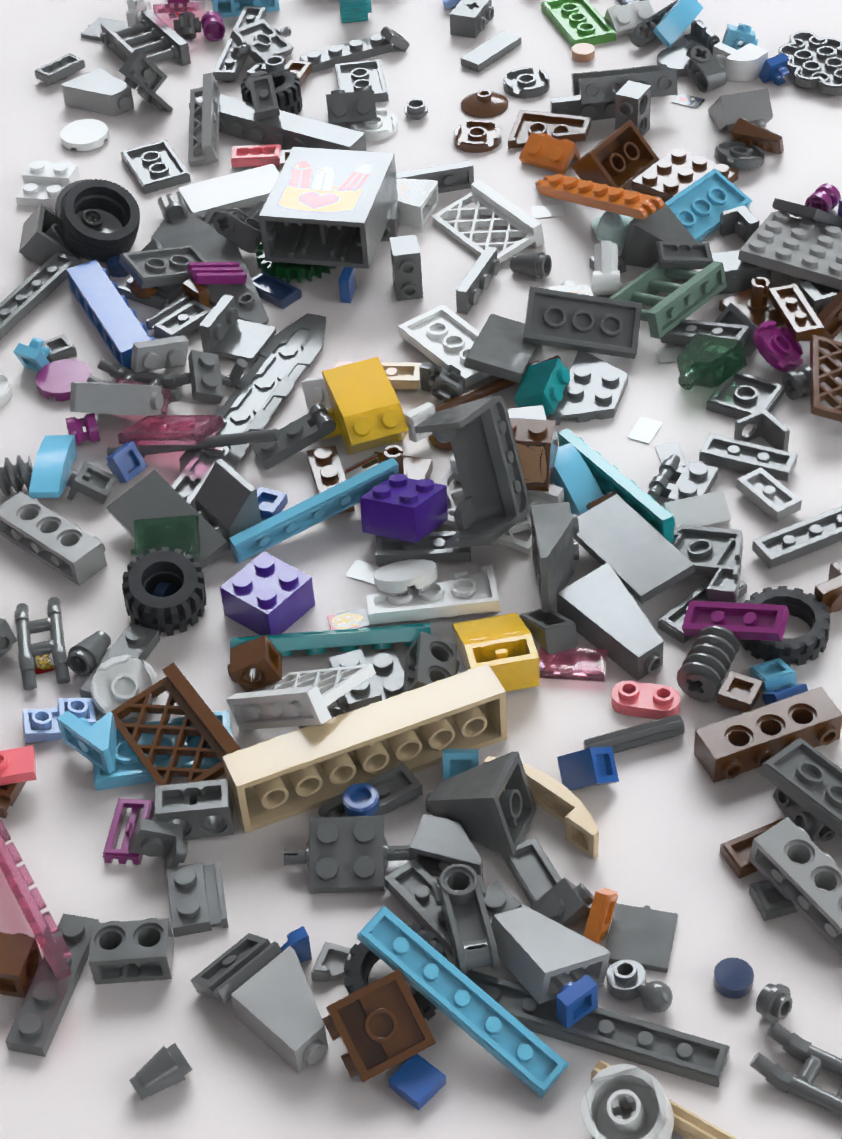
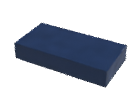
M265 271L252 278L259 297L281 309H285L302 298L300 289L281 279H277L273 275L269 276Z

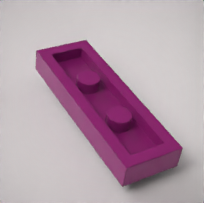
M690 601L682 630L685 636H698L700 631L708 626H719L732 631L738 639L782 641L789 617V610L786 605Z

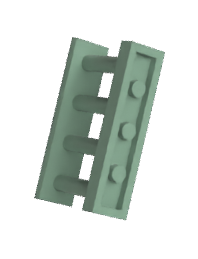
M713 261L703 270L697 272L686 269H659L658 263H656L612 295L610 299L654 306L650 310L641 309L640 320L648 322L651 337L660 339L665 333L680 324L679 322L682 319L689 317L727 287L723 262ZM676 279L687 281L683 285L672 283ZM659 292L670 293L667 297L656 295Z

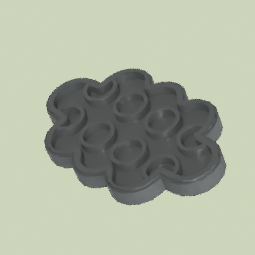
M798 31L791 34L788 43L779 47L778 55L784 53L789 58L786 67L790 72L789 75L794 76V83L803 88H818L827 95H842V42L835 38H819L815 33L809 31Z

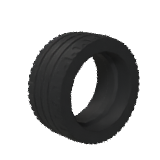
M102 179L82 181L68 191L62 203L59 217L60 236L67 248L79 257L89 261L107 262L109 258L122 253H128L131 249L140 224V209L132 194L124 187H121V185ZM87 209H100L117 218L123 228L112 233L97 232L82 224L76 214Z

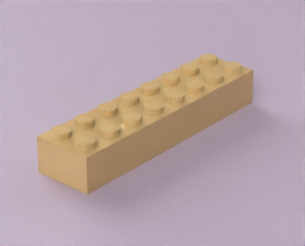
M485 664L388 699L371 703L368 706L348 713L337 715L322 725L306 726L222 756L226 779L229 782L233 809L244 833L320 807L326 801L344 793L349 786L356 783H364L403 762L414 773L442 763L443 749H481L506 740V691L489 664Z

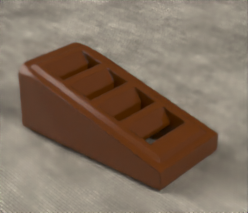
M739 118L730 130V140L744 142L746 147L752 148V145H756L765 152L782 154L784 151L782 136L743 118Z

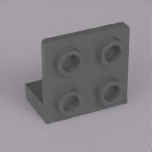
M226 294L222 296L199 325L203 352L218 354L219 357L236 360L241 358L249 363H253L257 359L263 348L276 334V327L238 319V309L235 306L234 296Z

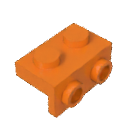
M531 132L519 156L522 163L564 175L572 159L579 160L580 158L579 151L574 142L568 139H555L546 133L537 134Z

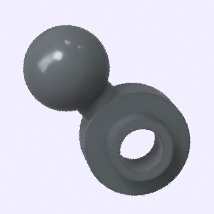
M630 959L619 960L611 964L607 969V988L613 997L620 1000H633L641 997L643 1006L653 1013L664 1012L671 1006L673 994L670 987L658 980L646 982L645 969L637 961Z

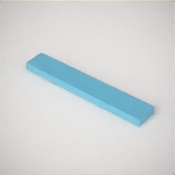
M392 457L230 537L229 541L233 558L237 563H240L360 503V497L372 490L374 486L381 484L391 475L399 474L398 463Z
M385 906L357 934V939L394 971L399 969L405 981L539 1097H544L569 1066V1063Z

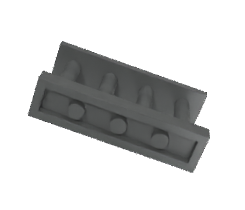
M150 9L141 11L142 20L140 23L113 31L106 23L101 24L102 33H100L102 44L107 46L124 63L135 49L144 55L163 49L164 51L146 57L154 64L170 58L177 60L182 66L191 64L188 43ZM140 32H144L143 34L125 40L122 39ZM152 40L154 41V42H152V43H149V44H146V45H143V46H139V47H136V48H132L133 46H136V45H139V44H143V43H146V42H149V41H152Z
M666 64L571 74L573 96L580 95L581 104L616 101V93L628 81L651 85V97L678 95L677 70H667Z

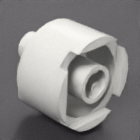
M631 1064L612 1065L595 1075L586 1094L584 1092L581 1101L583 1123L593 1139H671L674 1126L673 1109L661 1084L654 1076ZM632 1107L634 1111L631 1112V1117L624 1120L625 1109Z

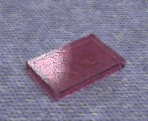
M205 0L162 2L154 4L153 11L155 14L199 11L205 8Z
M149 415L120 432L117 437L119 445H124L126 442L131 441L135 445H196L225 425L221 415Z

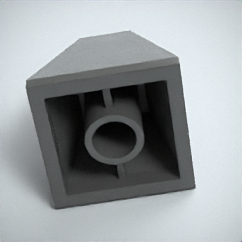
M664 202L665 206L662 209L656 210L655 213L648 215L647 218L643 220L634 218L630 222L620 257L626 262V265L650 268L657 263L654 250L656 241H697Z
M519 752L507 753L438 782L433 792L427 794L425 801L426 810L429 814L459 822L470 840L506 856L507 854L515 855L517 845L521 843L537 811Z

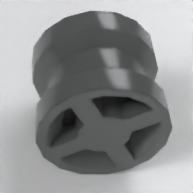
M807 365L798 368L797 372L789 371L782 376V385L785 386V393L791 400L799 399L803 394L810 395V367Z

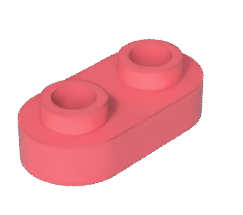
M622 681L617 683L611 692V705L613 709L623 715L661 719L676 715L680 711V694L670 686Z

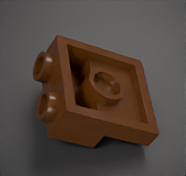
M399 969L327 1006L326 1010L329 1015L322 1019L332 1040L341 1038L347 1053L341 1055V1059L350 1077L353 1078L359 1075L362 1082L436 1044Z

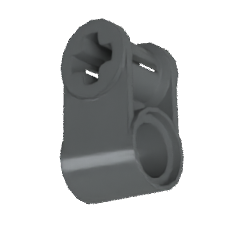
M694 46L690 51V60L685 64V73L703 93L725 85L727 73L724 67L717 62L706 47Z
M231 208L227 212H221L215 216L213 221L214 228L220 235L235 243L240 249L249 253H256L257 244H260L262 240L260 221L252 218L239 208Z

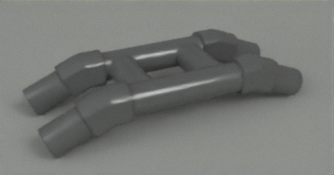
M103 358L97 367L125 384H134L136 381L173 389L191 383L190 372L172 375L145 371L135 373L132 369H128V367H122L116 363L113 364ZM89 375V377L87 378V381H86V382H107V381H104V380L102 381V380H100V379H98V378H96V377H94V376H92V375ZM178 389L162 391L163 405L180 401L182 398V394Z
M51 597L47 604L48 618L29 621L28 605L25 603L18 604L14 617L17 631L19 665L24 690L37 688L33 657L51 653L57 683L64 684L69 682L70 675L65 649L60 599ZM50 631L51 640L31 644L30 634Z
M775 1021L769 1028L767 1035L782 1045V1049L793 1057L805 1062L800 1073L796 1077L794 1073L784 1069L778 1063L774 1064L759 1052L751 1060L750 1066L766 1077L765 1080L786 1093L791 1092L842 1117V1085L836 1095L813 1085L821 1068L842 1077V1059L811 1045V1042L801 1038L795 1032L791 1033Z

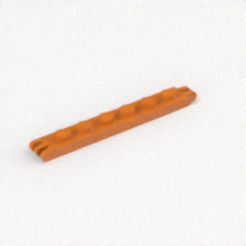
M563 174L547 175L543 180L535 183L541 195L640 220L647 218L648 215H652L656 210H660L665 206L663 200L659 197L642 194L638 191L624 190L623 188H616L607 184L594 183L590 180L578 179L577 177L564 176Z

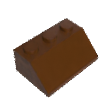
M630 119L604 138L571 167L582 180H590L594 183L607 184L608 186L626 190L632 184V180L655 164L659 158Z

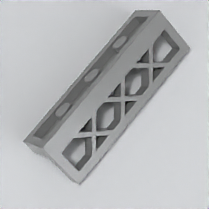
M213 73L203 74V87L190 89L188 163L190 167L215 163L219 160L220 88ZM203 96L202 103L197 101V97ZM202 113V121L200 122L196 118ZM202 131V138L199 140L196 136ZM202 149L205 155L195 157V155Z

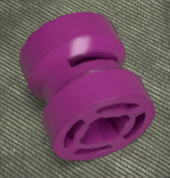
M206 12L201 18L204 36L209 41H219L225 35L223 19L218 12Z
M822 184L806 199L805 206L830 213L839 204V199H841L840 192L832 184Z
M95 413L86 414L84 418L79 419L76 417L65 418L68 434L75 435L76 446L81 445L84 441H90L91 443L101 441Z

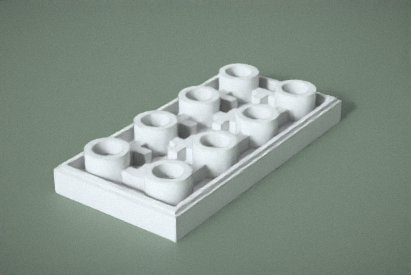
M269 164L180 187L178 190L183 197L188 211L200 220H205L213 207L222 209L253 208L260 201L266 202L280 173L274 164Z

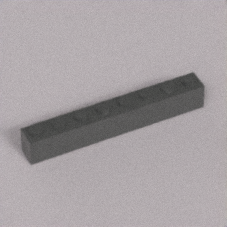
M220 94L219 132L264 145L280 144L282 150L304 147L367 151L366 137L363 132L279 110L280 116L256 120L253 103ZM203 96L197 97L199 103H202ZM202 113L196 118L200 122L202 121Z

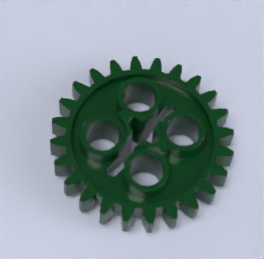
M261 240L262 244H257L256 259L258 269H261L262 272H267L269 276H276L277 279L283 280L286 278L287 283H290L293 279H297V282L301 283L302 279L305 278L311 282L313 276L321 279V273L330 274V268H337V266L265 261L263 241Z

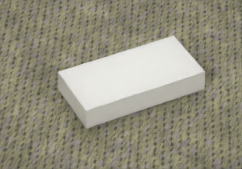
M724 490L665 502L662 505L664 509L669 510L674 516V531L682 524L711 527L729 523L732 520Z

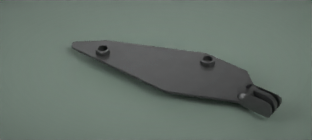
M176 192L179 203L174 202L171 193L166 195L169 204L167 207H165L162 197H159L158 205L164 220L152 235L151 240L155 238L161 243L162 248L192 245L207 262H238L240 264L239 267H242L243 272L247 274L246 283L200 285H204L210 293L209 302L216 305L224 294L234 296L235 306L238 309V319L266 325L269 322V318L238 246L220 235L213 227L188 212L180 192Z

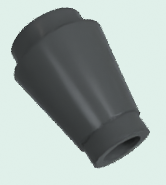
M544 252L513 255L510 260V268L512 271L541 279L543 276L547 277L550 274L552 260Z
M96 631L71 647L67 657L70 669L78 675L92 673L111 644L109 635L103 631Z
M174 1043L168 1048L163 1046L129 1081L140 1098L144 1100L148 1096H152L186 1080L185 1075L191 1072L192 1068Z

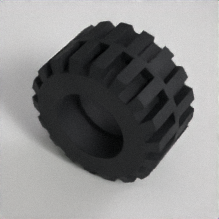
M259 70L243 79V82H241L243 101L253 103L248 78L268 75V72ZM288 70L283 72L281 76L272 77L279 110L298 115L303 107L300 79L294 72Z
M162 547V551H156L153 548L148 550L149 554L147 555L139 554L136 556L137 562L131 561L127 565L128 572H124L122 577L125 607L128 616L131 617V622L159 631V636L161 632H167V636H173L174 630L177 629L181 633L187 631L188 624L194 626L198 622L197 616L202 617L204 606L206 605L204 574L200 564L194 562V557L189 553L184 556L183 550L177 548L174 552L170 551L169 547ZM162 581L176 583L180 588L178 592L167 597H156L150 594Z

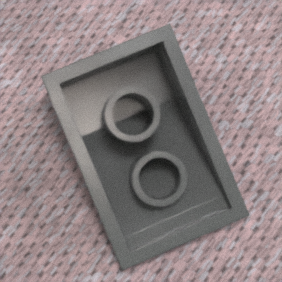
M569 502L530 505L532 559L542 613H547L551 610L557 601V592L565 588L574 574V560H579L578 541H573V533H579L578 515L571 513Z

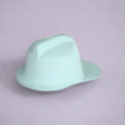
M606 211L602 216L593 220L592 229L599 242L611 241L617 244L618 250H622L630 222L634 218Z

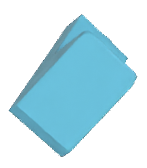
M68 710L57 718L63 742L110 775L115 771L118 732L112 712L107 713L93 725L83 717L79 719Z

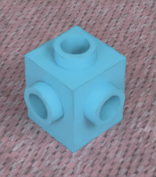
M739 23L738 26L727 24L721 43L739 50L749 43L757 46L758 39H756L755 31L749 25Z

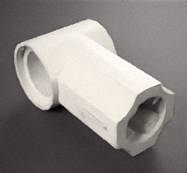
M601 241L598 244H594L592 294L614 295L620 290L617 244L611 241Z

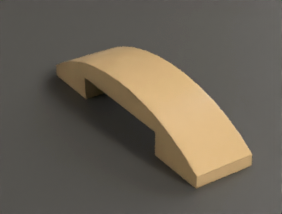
M488 756L483 761L486 763L498 757ZM523 764L535 804L565 824V840L594 859L598 855L599 831L590 812L577 796L559 781L536 768Z

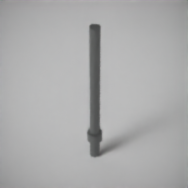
M268 429L153 443H143V441H135L134 443L142 457L145 458V455L278 441L279 432L278 429ZM121 446L107 448V456L111 455Z

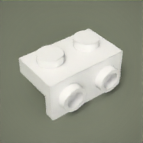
M637 0L630 4L614 5L608 8L604 20L610 24L611 28L616 32V36L629 34L635 26L655 13L649 0ZM651 22L652 27L655 28L657 25Z

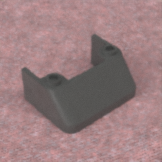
M501 396L485 397L438 411L414 427L416 433L432 432L439 442H450L465 498L459 502L454 512V520L459 527V531L445 542L446 548L491 545L527 515L530 506L529 495L507 406Z

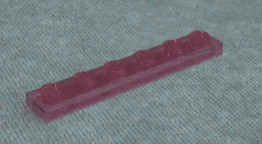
M0 820V868L59 982L72 974L65 960L71 957L72 954L62 935L54 939L53 934L59 932V929L49 911L41 913V910L47 906L37 887L29 890L28 887L35 883L25 864L17 867V864L23 860L13 842L5 844V842L11 840V837L2 820Z

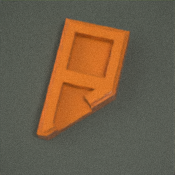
M608 888L595 891L583 933L584 937L597 944L599 940H604L610 927L618 899V892Z

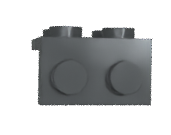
M135 49L119 70L126 77L124 82L134 90L138 88L137 94L147 102L152 99L150 103L158 110L162 111L165 108L171 112L173 108L156 94V91L168 76L142 52Z
M361 87L355 89V92L345 93L344 90L331 91V94H326L329 123L341 125L377 121L374 90Z

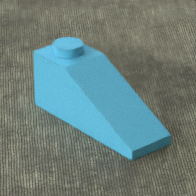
M211 0L213 11L218 12L222 18L240 16L244 6L266 7V12L280 10L279 0Z

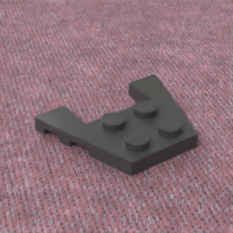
M682 524L674 531V542L671 544L694 564L695 572L691 575L703 576L706 579L713 578L706 588L708 599L736 603L739 595L743 551L742 530Z

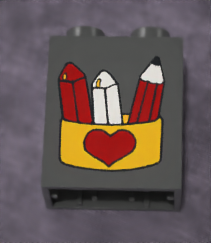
M293 147L259 214L265 261L369 269L398 200L395 154Z

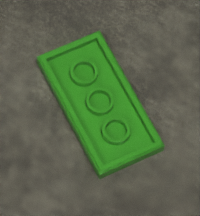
M549 0L541 3L542 12L571 47L579 43L597 45L616 40V32L588 0Z

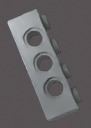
M20 491L0 505V535L78 586L107 566L104 554L105 546L98 537H92L77 524L70 523L62 518L58 512L51 511L43 506L37 499H32Z
M786 817L753 839L749 861L767 880L773 883L772 885L787 900L790 899L794 903L795 908L842 956V870L837 867L836 862L829 854L823 853L811 841L808 833L803 828L797 827Z

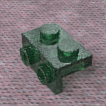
M186 515L134 520L135 549H130V555L136 558L141 553L144 555L149 554L148 550L153 548L156 551H162V547H169V550L173 552L176 548L183 550L184 556L188 553L190 555L200 554L199 516Z

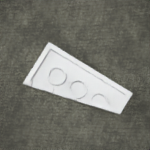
M492 564L481 567L482 572L469 575L467 571L455 573L452 580L440 583L436 580L433 584L422 589L411 590L407 586L408 591L404 593L379 592L367 595L369 624L388 625L392 622L422 621L439 617L453 618L458 615L487 614L500 611V599Z

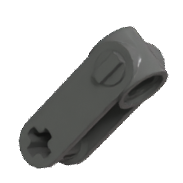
M465 864L447 866L442 871L440 877H437V883L432 884V890L436 905L441 906L456 967L465 975L467 970L488 966L492 970L499 969V955L484 901L486 891L481 875H477L473 868Z

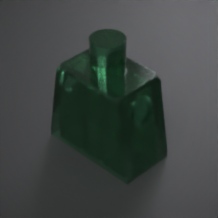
M696 333L677 357L680 373L678 382L685 390H691L695 385L708 388L718 387L747 365L742 341Z

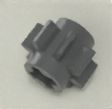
M192 12L180 13L178 15L179 20H173L174 31L178 35L180 34L184 40L195 39L196 32H201L199 17L195 18V14Z
M451 364L448 367L445 365L443 367H436L428 379V384L433 389L431 395L441 401L444 398L449 400L458 396L464 387L463 378L459 376L461 370Z

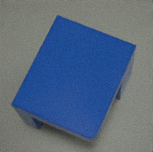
M612 746L587 748L557 757L562 784L570 791L619 782Z

